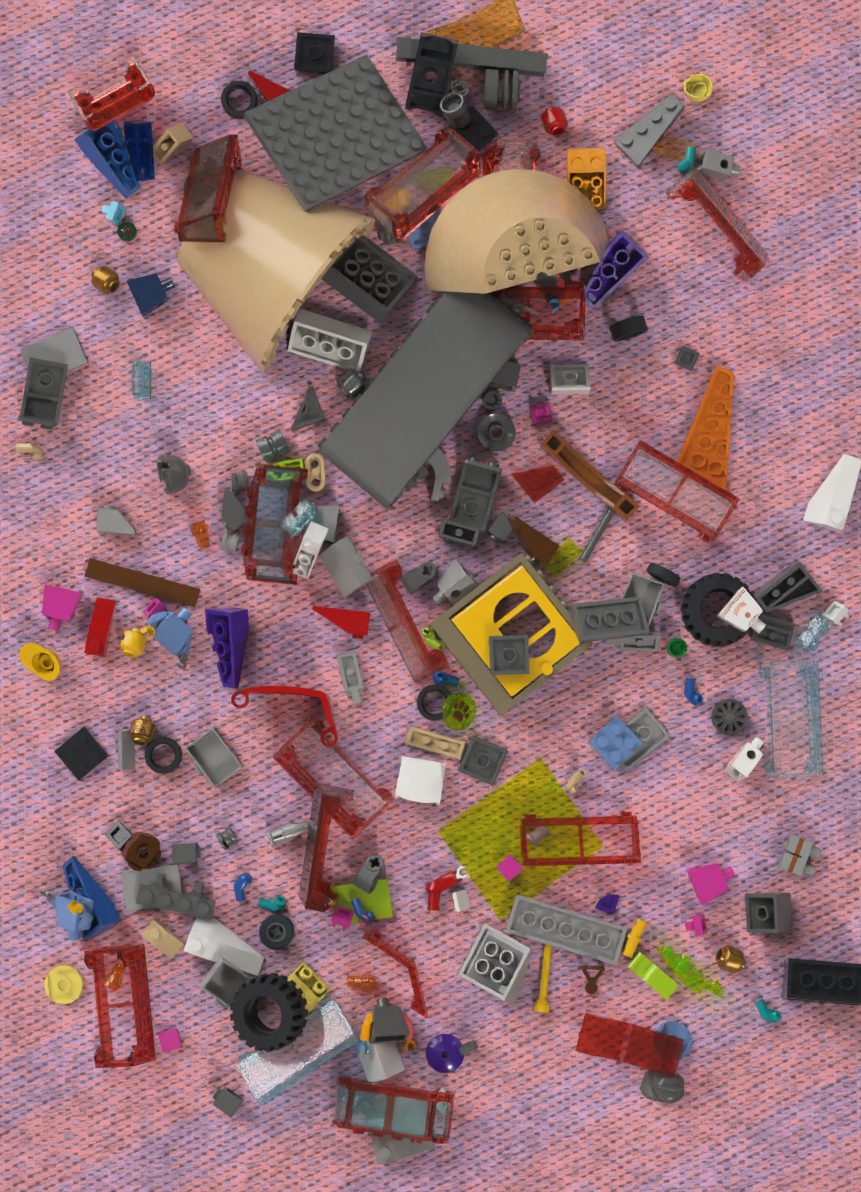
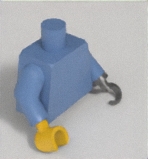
M184 607L177 615L169 610L153 614L148 620L146 627L140 629L141 633L147 632L146 639L153 637L172 654L178 655L180 662L183 664L182 666L180 663H177L180 669L187 667L185 660L188 658L192 638V628L186 624L192 614Z
M45 889L39 890L40 894L47 897V901L55 907L58 925L68 930V939L79 940L80 931L88 930L91 927L93 900L71 891L55 895L47 893Z

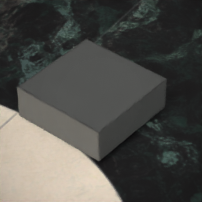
M682 346L674 364L692 371L700 353Z

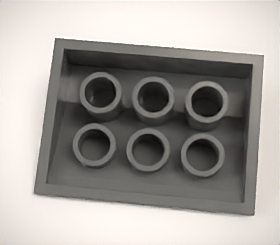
M364 236L360 238L355 237L356 240L348 248L345 247L343 249L344 252L335 260L321 279L382 324L418 277Z

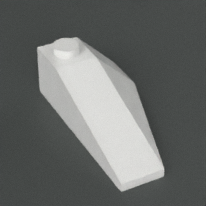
M843 454L815 495L808 502L803 521L837 532L843 530L861 467V459Z
M197 917L184 948L185 952L217 962L221 956L240 970L258 976L265 958L215 918L210 920Z

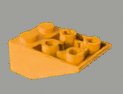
M605 148L567 149V182L583 193L596 210L606 209Z

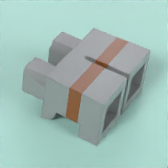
M789 834L783 850L800 857L782 852L777 868L800 876L802 874L812 876L815 867L806 862L809 856L818 859L822 850L814 846V843L794 834Z

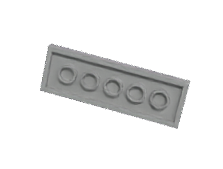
M516 894L505 932L617 966L627 928Z

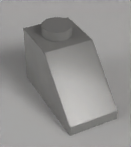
M104 505L103 508H98L96 525L98 533L136 536L137 532L120 511L115 510V506Z

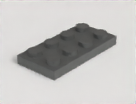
M641 597L576 603L569 606L578 643L644 636L650 633Z

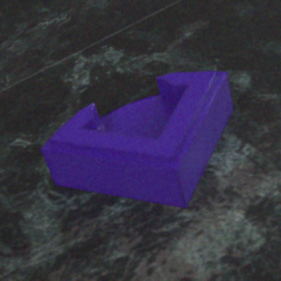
M611 894L604 896V898L598 901L595 908L614 914L620 895Z

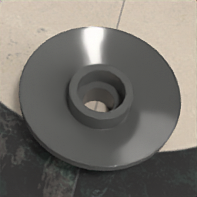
M493 413L482 419L477 433L480 443L486 449L502 451L513 443L516 429L509 417L504 414ZM499 430L500 435L497 437L494 436L493 431Z

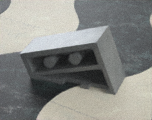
M794 561L753 593V599L762 608L763 612L768 613L812 595L820 594L823 591L802 563Z

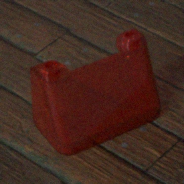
M135 56L126 60L128 69L121 71L125 78L91 96L88 90L84 94L80 93L77 89L68 92L83 121L90 130L100 129L149 102L155 96V90Z

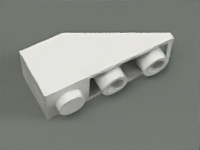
M312 521L310 522L290 572L306 579L309 578L329 530L328 528Z

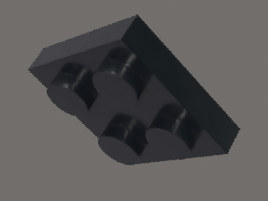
M297 32L294 71L320 74L331 72L335 35Z
M473 106L469 108L472 118L468 125L460 129H454L449 126L445 130L448 137L469 159L473 158L498 135L497 131Z
M85 727L81 728L54 751L78 781L109 756Z

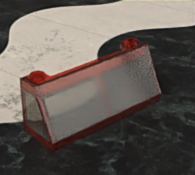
M234 134L195 148L194 155L190 157L191 168L179 219L174 225L179 242L225 243L226 233H224L223 225L227 223L226 210L235 170H241L242 168L238 135Z
M321 783L315 784L299 890V898L305 909L324 913L338 902L339 893H334L330 888L331 882L323 881L322 876L331 815L336 814L342 808L345 801L353 800L354 790Z

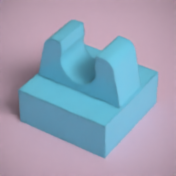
M112 201L110 206L103 205L101 212L105 213V219L119 226L126 208L120 203Z

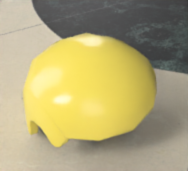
M692 74L684 81V92L689 100L703 102L712 94L713 83L706 75Z

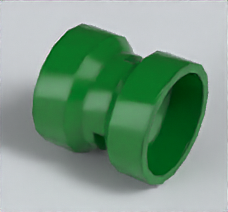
M681 638L672 639L667 644V653L674 658L683 656L687 652L686 642Z

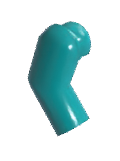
M687 147L686 157L677 167L680 173H687L694 167L695 147Z
M278 896L269 901L261 897L257 906L274 913L286 906V898Z
M764 999L755 1002L763 1020L772 1023L781 1020V1012L767 1008Z

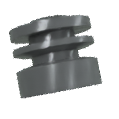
M498 69L485 70L484 110H496L498 101H501L504 110H507V102H511V111H516L520 100L518 70H513L512 79H508L509 70H505L503 78H499Z

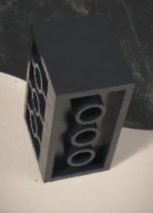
M788 958L784 960L782 999L861 1006V964Z

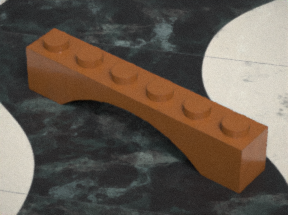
M554 430L540 444L541 449L624 522L640 507L626 493L595 470Z

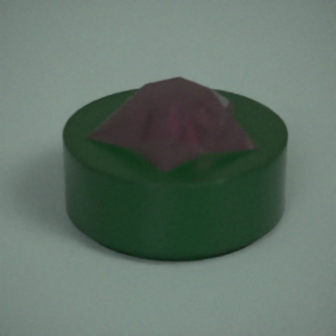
M123 222L119 225L117 233L121 240L130 242L136 238L137 229L131 222Z

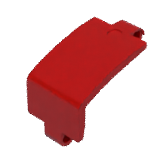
M259 686L234 692L231 697L232 704L237 708H245L249 704V694L251 693L292 694L319 698L322 701L324 714L329 723V728L322 732L320 741L326 747H332L338 741L330 698L322 691L292 686ZM239 694H243L246 698L243 705H238L235 702V698ZM327 733H332L335 737L334 742L331 744H327L324 741V736Z

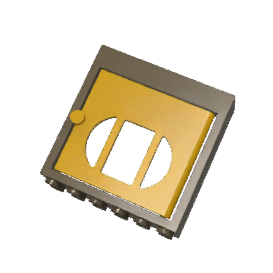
M522 553L430 624V627L500 716L504 715L593 645L592 642H583L581 646L552 667L553 664L580 643H578L577 635L575 634L572 616L568 612L570 608L564 600H558L556 597L558 593L551 584L547 586L544 582L545 576L539 569L536 571L532 566V559L527 554L524 556ZM519 563L521 564L512 572H510L507 576L501 579L498 583L492 586L489 590L483 593L480 597L474 600L471 604L465 607L457 615L451 618V620L449 619L453 614H455L458 610H460L467 603L473 600L476 596L482 593L485 589L491 586L494 582L500 579L503 575L509 572L512 568H514ZM512 593H525L529 595V598L497 623H494V610L502 598ZM535 601L548 617L550 623L528 639V645H532L549 630L555 628L556 634L552 647L542 656L529 658L530 674L495 675V677L490 675L489 636H503L499 628ZM542 673L544 674L535 682H533L530 686L524 689L521 693H519L516 697H514L513 699L511 698L517 692L523 689L526 685L532 682L535 678H537L539 675H541Z

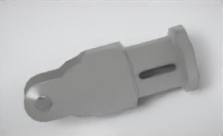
M503 292L498 301L531 327H533V324L525 320L520 313L522 311H529L535 315H540L537 311L518 300L514 301L506 297Z
M308 821L288 823L282 825L280 829L271 832L266 831L272 848L275 847V844L295 840L302 833L309 831L310 823Z

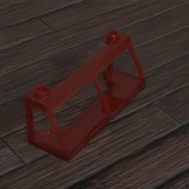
M571 281L566 285V288L507 287L489 292L495 298H499L502 292L508 298H526V305L530 307L531 298L580 299L579 318H573L569 322H564V326L530 325L535 332L528 340H585V283ZM526 311V320L530 322V312Z
M620 812L621 816L536 818V814H525L524 818H520L521 865L557 866L641 863L637 816L632 815V812ZM631 824L632 854L584 856L582 825ZM578 826L580 856L528 857L526 827Z
M137 944L84 951V963L88 969H93L101 1045V1047L96 1049L93 1056L95 1068L132 1067L155 1061L145 945ZM117 953V959L123 962L124 967H129L133 1002L108 1003L103 954ZM133 1006L137 1044L132 1045L131 1053L127 1059L114 1060L109 1008Z

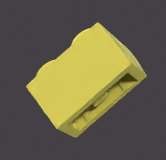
M305 962L287 980H293L297 984L295 987L297 989L301 988L303 991L301 995L303 999L306 998L307 1000L305 1009H308V1013L331 990Z

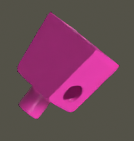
M45 584L42 615L51 617L48 629L59 631L62 620L72 621L82 598V593Z
M718 863L686 870L701 905L708 903L727 891L729 888L726 881L736 877L731 866L721 870Z

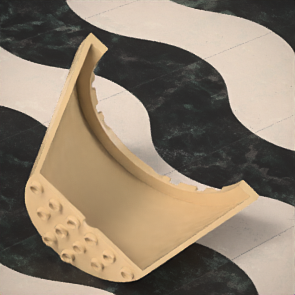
M509 169L494 172L462 188L445 205L436 223H434L425 251L424 269L427 290L486 294L536 280L540 272H545L547 276L595 264L600 262L610 241L608 232L593 204L583 193L567 181L537 170Z
M238 171L222 185L216 194L213 192L207 199L208 204L205 208H200L196 213L195 217L197 219L186 233V237L176 256L177 262L256 366L264 373L275 359L276 349L280 343L277 337L282 338L289 327L287 323L295 317L297 311L321 278L344 252L343 249L345 247L348 248L356 240L355 237H367L377 224V220L328 201L305 212L289 187L246 171Z

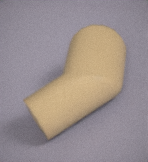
M32 443L16 444L17 453H33L32 458L34 460L43 459L44 451L42 448Z
M580 769L572 775L566 784V790L573 795L579 791L576 784L587 776L586 770Z

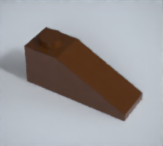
M508 514L507 519L525 553L531 556L534 563L548 565L559 545L518 517Z

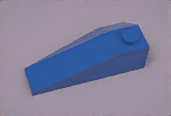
M110 114L74 140L84 155L126 199L139 190L140 185L134 167L131 165L128 157V148H125L122 139L124 137L122 130Z
M75 856L64 863L63 869L68 888L76 894L93 900L91 927L88 930L80 931L84 942L112 929L121 919L114 903Z

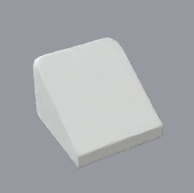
M464 889L452 893L457 912L470 908L467 890Z

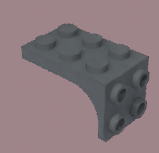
M30 357L22 407L18 416V420L22 421V425L33 426L36 423L41 424V428L52 430V428L59 424L68 364Z
M470 457L469 460L465 459L449 520L480 528V531L485 532L502 469L496 463L488 462L487 465L480 463V459Z

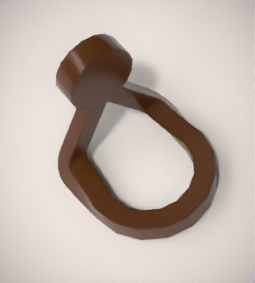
M582 965L581 969L588 981L585 985V990L588 994H594L598 989L595 982L605 971V967ZM586 969L600 971L591 981Z

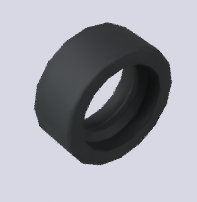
M233 81L223 89L221 103L225 112L230 117L245 119L244 113L258 105L257 94L249 83ZM236 89L245 90L250 96L249 106L242 111L232 109L228 103L229 95Z
M642 315L624 319L609 327L615 342L630 339L648 331L645 318Z
M438 684L423 688L417 698V708L420 714L431 721L445 718L451 712L453 706V698L450 692L444 686ZM432 691L440 692L446 699L445 709L438 714L429 713L423 704L425 696Z
M156 738L148 744L145 750L146 764L157 773L166 774L173 772L182 761L181 747L171 738ZM160 744H167L174 750L175 758L169 766L161 767L153 761V750Z

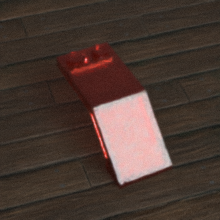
M367 928L362 938L408 968L415 995L410 1003V1008L427 1018L428 1009L416 961L381 938L382 934L374 928L371 930Z
M585 1013L575 1051L590 1056L621 1061L675 1077L685 1039L629 1022Z

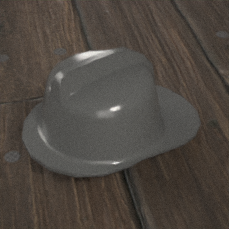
M658 1069L645 1072L640 1090L647 1099L675 1103L684 1096V1079L675 1072Z

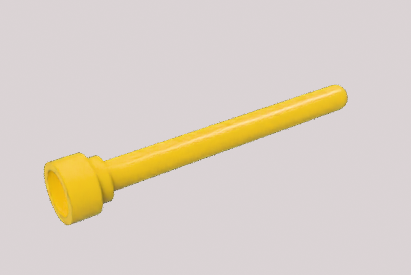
M544 944L539 999H537V1003H534V1011L549 1013L550 1005L547 1000L552 946Z

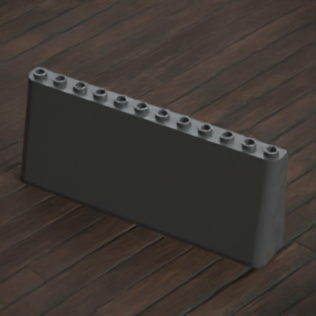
M442 291L438 296L440 300L436 305L432 303L427 309V316L417 321L414 326L416 328L412 334L408 333L402 340L404 343L400 349L396 348L390 355L392 359L389 363H384L378 370L380 374L377 378H372L367 383L366 387L368 389L364 394L360 393L355 398L354 402L356 404L352 409L347 408L342 415L343 420L339 424L335 423L330 429V436L327 439L324 437L318 444L320 448L318 452L388 510L397 502L403 490L515 352L535 332L530 325L490 293Z

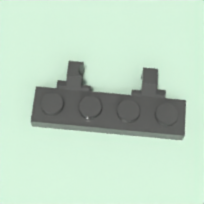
M162 873L157 874L156 882H151L150 886L139 885L136 899L137 904L212 920L216 900L206 898V893H202L203 882L196 881L193 892H188V894L168 890V887L164 886L166 874Z

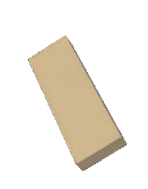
M410 726L405 745L461 760L465 741Z

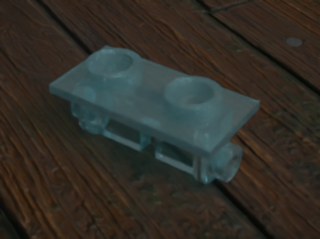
M134 361L132 365V378L138 379V382H132V396H134L135 400L151 399V361Z
M308 499L302 500L294 509L298 514L296 517L290 513L281 522L282 525L280 527L285 532L287 531L291 538L299 534L303 526L316 516L318 510L315 504L311 503Z
M819 613L817 616H814L807 626L813 631L810 633L804 630L798 638L796 645L802 649L804 648L808 654L814 651L819 645V639L822 635H826L830 629L831 622L829 619Z

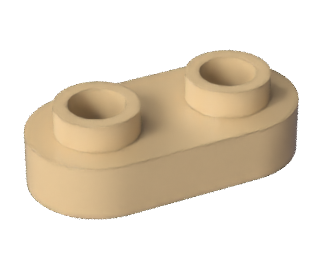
M310 454L305 460L306 485L310 491L320 492L324 489L326 483L324 460L319 454ZM312 461H318V466L313 467L311 465ZM313 480H319V485L314 486L312 484Z

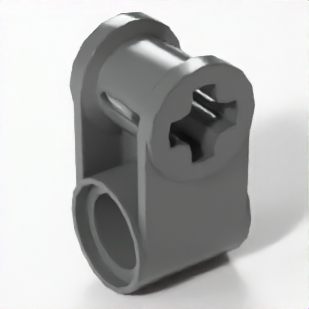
M425 562L405 574L400 580L410 595H412L436 576L437 569L432 563ZM426 566L428 568H433V570H431V576L427 574L423 575V573L425 572L424 568Z
M376 854L369 856L355 875L352 884L368 894L372 893L385 872L382 857ZM379 863V867H372L373 864L377 865Z

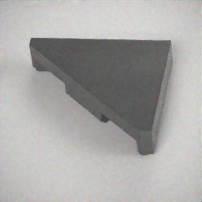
M310 387L291 427V432L325 420L313 387Z

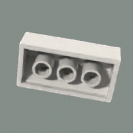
M299 309L294 320L287 351L357 372L362 369L373 331Z

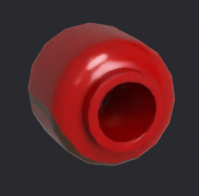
M551 106L541 116L546 133L558 136L565 132L568 121L563 109Z

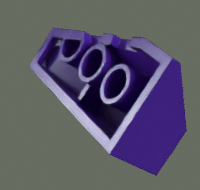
M625 231L619 232L608 243L600 262H598L581 294V298L594 310L649 257L647 251Z
M206 609V628L208 635L212 634L215 645H212L213 652L216 651L220 661L217 662V668L222 685L228 688H239L249 632L248 609Z

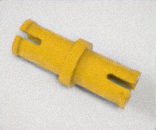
M636 918L631 933L627 935L628 940L621 952L623 955L633 958L638 943L642 941L641 936L648 922Z

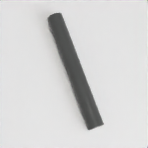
M607 510L582 553L580 560L587 562L613 517V511Z

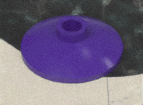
M440 1034L432 1038L426 1048L428 1064L434 1070L441 1073H449L456 1070L464 1059V1055L461 1056L458 1050L462 1046L460 1040L450 1034ZM447 1051L449 1055L444 1058L441 1053Z

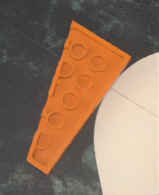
M716 365L673 472L726 493L734 372Z

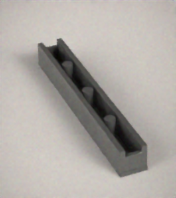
M397 37L395 61L415 63L419 39ZM458 44L453 68L480 71L498 69L499 73H505V70H509V74H513V70H518V75L544 77L548 54Z

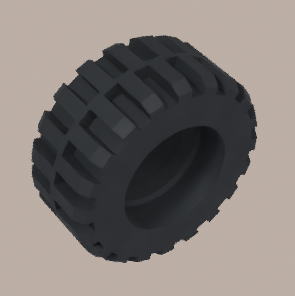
M713 573L701 577L687 589L682 599L681 618L682 622L686 625L687 632H690L695 640H699L702 644L711 645L712 647L727 646L742 639L751 630V627H749L746 632H742L730 624L723 628H715L708 625L701 615L702 601L713 592H723L732 598L741 587H744L754 598L753 593L748 589L749 586L746 583H742L740 578L730 576L728 573Z
M277 973L262 974L246 981V983L238 988V992L234 993L232 997L234 1002L230 1004V1010H233V1013L230 1014V1020L234 1021V1026L232 1027L234 1031H238V1038L241 1041L245 1040V1044L248 1047L255 1046L257 1051L265 1050L266 1052H272L291 1044L303 1033L302 1028L306 1027L307 1024L305 1017L308 1016V1009H305L307 1000L302 998L301 994H303L301 988L297 989L295 987L297 984L293 980L287 981V976H278ZM261 995L271 997L278 1004L281 1011V1023L278 1029H271L260 1020L257 1013V1003Z

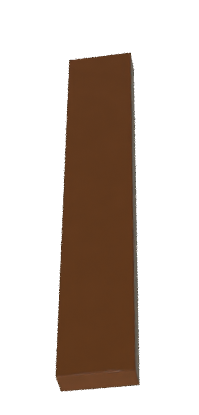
M92 558L89 559L85 577L194 608H196L201 589Z

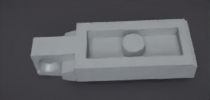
M650 631L648 635L609 639L605 640L606 645H615V647L624 651L658 652L660 632Z
M351 651L336 655L347 697L352 696L354 706L362 704L360 694L364 693V686L356 652Z

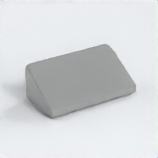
M130 731L118 732L119 770L135 769V744L129 737Z

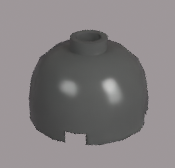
M172 455L158 458L161 462L157 463V471L160 482L163 480L166 488L163 489L165 493L173 494L183 490L191 475L190 466L186 465L178 456Z

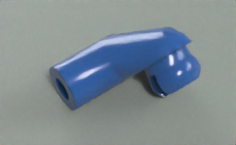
M437 671L433 675V681L438 685L449 684L457 687L460 679L441 671Z
M686 678L684 696L693 705L702 704V695H699L694 689L696 679Z
M241 874L235 881L234 892L236 901L246 900L244 888L252 882L250 874Z
M359 898L351 901L356 916L365 924H370L371 921L376 919L373 911L367 913L364 911Z

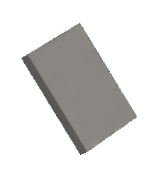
M73 327L20 349L27 368L30 357L68 364L67 372L88 363Z
M647 707L625 724L643 743L620 765L626 773L671 737Z
M179 864L121 873L126 912L153 908L137 904L136 899L139 885L150 886L151 882H156L158 873L166 874L164 886L168 887V890L183 893Z

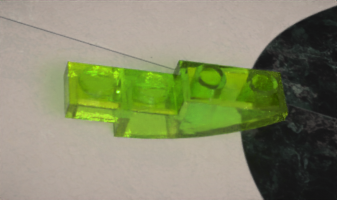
M665 944L663 947L657 946L656 949L667 968L688 988L699 995L703 989L719 997L723 995L724 990L720 988L722 984L713 979L710 982L703 979L705 975L696 970L693 973L691 972L694 965L690 963L691 959L683 954H680V956L673 954L674 949Z

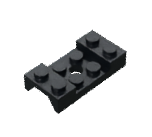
M421 32L405 109L418 108L431 111L438 117H442L443 112L440 108V103L448 92L459 40ZM432 71L436 73L437 78L429 80L426 74Z

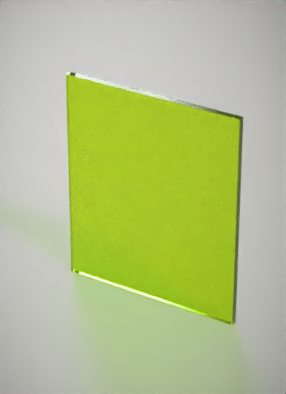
M541 758L438 831L463 867H468L465 871L467 874H470V878L500 920L511 912L516 894L532 898L603 847ZM540 822L551 834L549 836L546 835L539 842V846L536 847L525 834L530 833L537 826V823ZM509 855L523 868L510 882L496 868Z

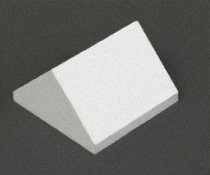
M588 364L550 365L551 395L589 394L591 387Z
M368 1041L367 1045H369L370 1050L367 1054H365V1046H361L358 1055L369 1083L388 1079L405 1070L396 1043L370 1044Z

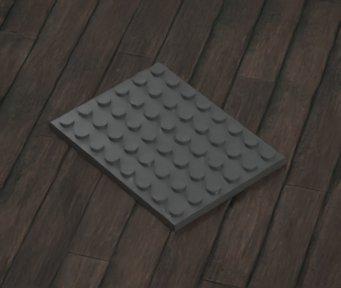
M367 55L246 111L243 115L305 212L397 167L427 150V147Z

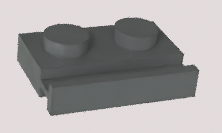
M760 614L758 618L766 626L760 633L753 629L750 640L788 651L796 624Z

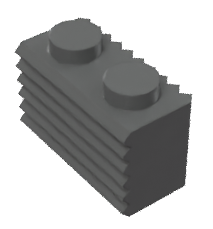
M443 518L438 537L439 539L450 540V542L453 541L454 543L457 542L458 544L461 543V545L464 544L474 548L480 528Z

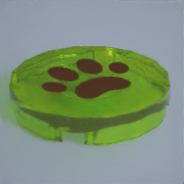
M458 692L451 694L445 700L442 707V720L446 727L455 731H462L470 726L476 713L475 701L470 695Z

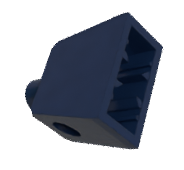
M157 273L127 281L143 317L169 301L165 292L176 288L171 277L160 282Z

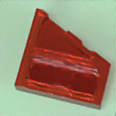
M553 465L512 474V477L534 504L565 480Z

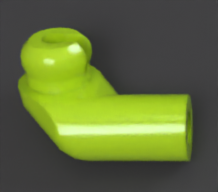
M423 627L421 634L425 644L441 652L445 644L437 640L435 632L431 627Z

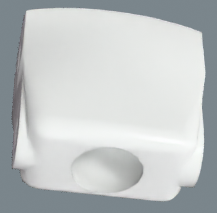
M402 756L395 798L402 797L407 800L423 803L437 802L436 805H440L446 763Z

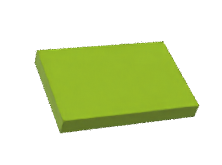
M388 879L379 880L375 889L370 894L353 884L330 887L333 910H335L336 905L354 911L351 901L359 898L366 913L373 911L375 920L393 917ZM354 912L351 923L363 922Z

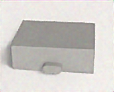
M348 536L335 542L319 555L344 598L373 580L363 563L360 553H357Z
M632 572L622 599L641 597L649 627L654 613L658 614L662 603L658 601L665 584Z
M214 727L185 747V750L196 763L194 765L196 771L200 775L204 773L214 788H217L243 768Z
M220 956L202 980L200 986L205 992L216 998L215 1003L222 1008L228 1006L230 1008V1004L234 1002L232 998L234 993L238 992V988L242 984L253 978Z

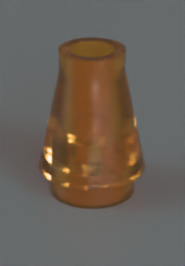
M205 520L190 524V531L199 549L210 547L208 524L205 523Z
M116 961L113 968L103 979V986L117 992L118 988H121L127 966Z
M371 974L348 975L347 987L367 993L370 991L374 992L376 976Z

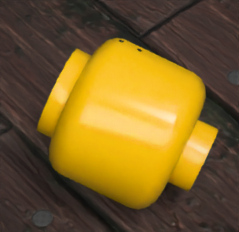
M133 628L132 631H125L119 645L122 654L130 658L141 656L147 639L139 629Z

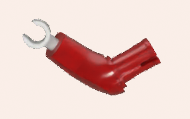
M461 866L457 871L442 875L426 886L425 891L428 893L427 910H440V894L460 883L462 878H469L470 874L463 876V870L468 867Z

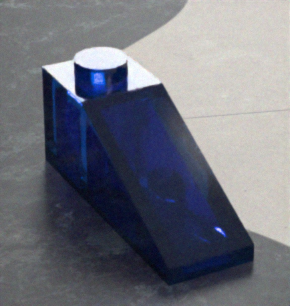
M144 120L125 121V143L136 181L155 179L152 122Z

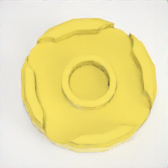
M62 965L55 967L49 972L45 978L44 988L51 1000L57 1004H68L80 996L83 991L84 982L82 975L77 969L72 966Z

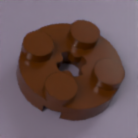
M136 832L126 843L122 851V857L126 864L135 871H142L141 869L145 868L150 869L155 866L161 857V844L150 833ZM144 848L145 854L139 855V852Z

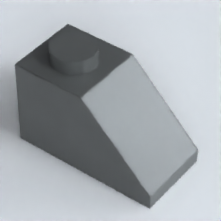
M226 488L223 497L221 517L224 521L222 524L228 531L233 530L236 533L253 518L231 491Z

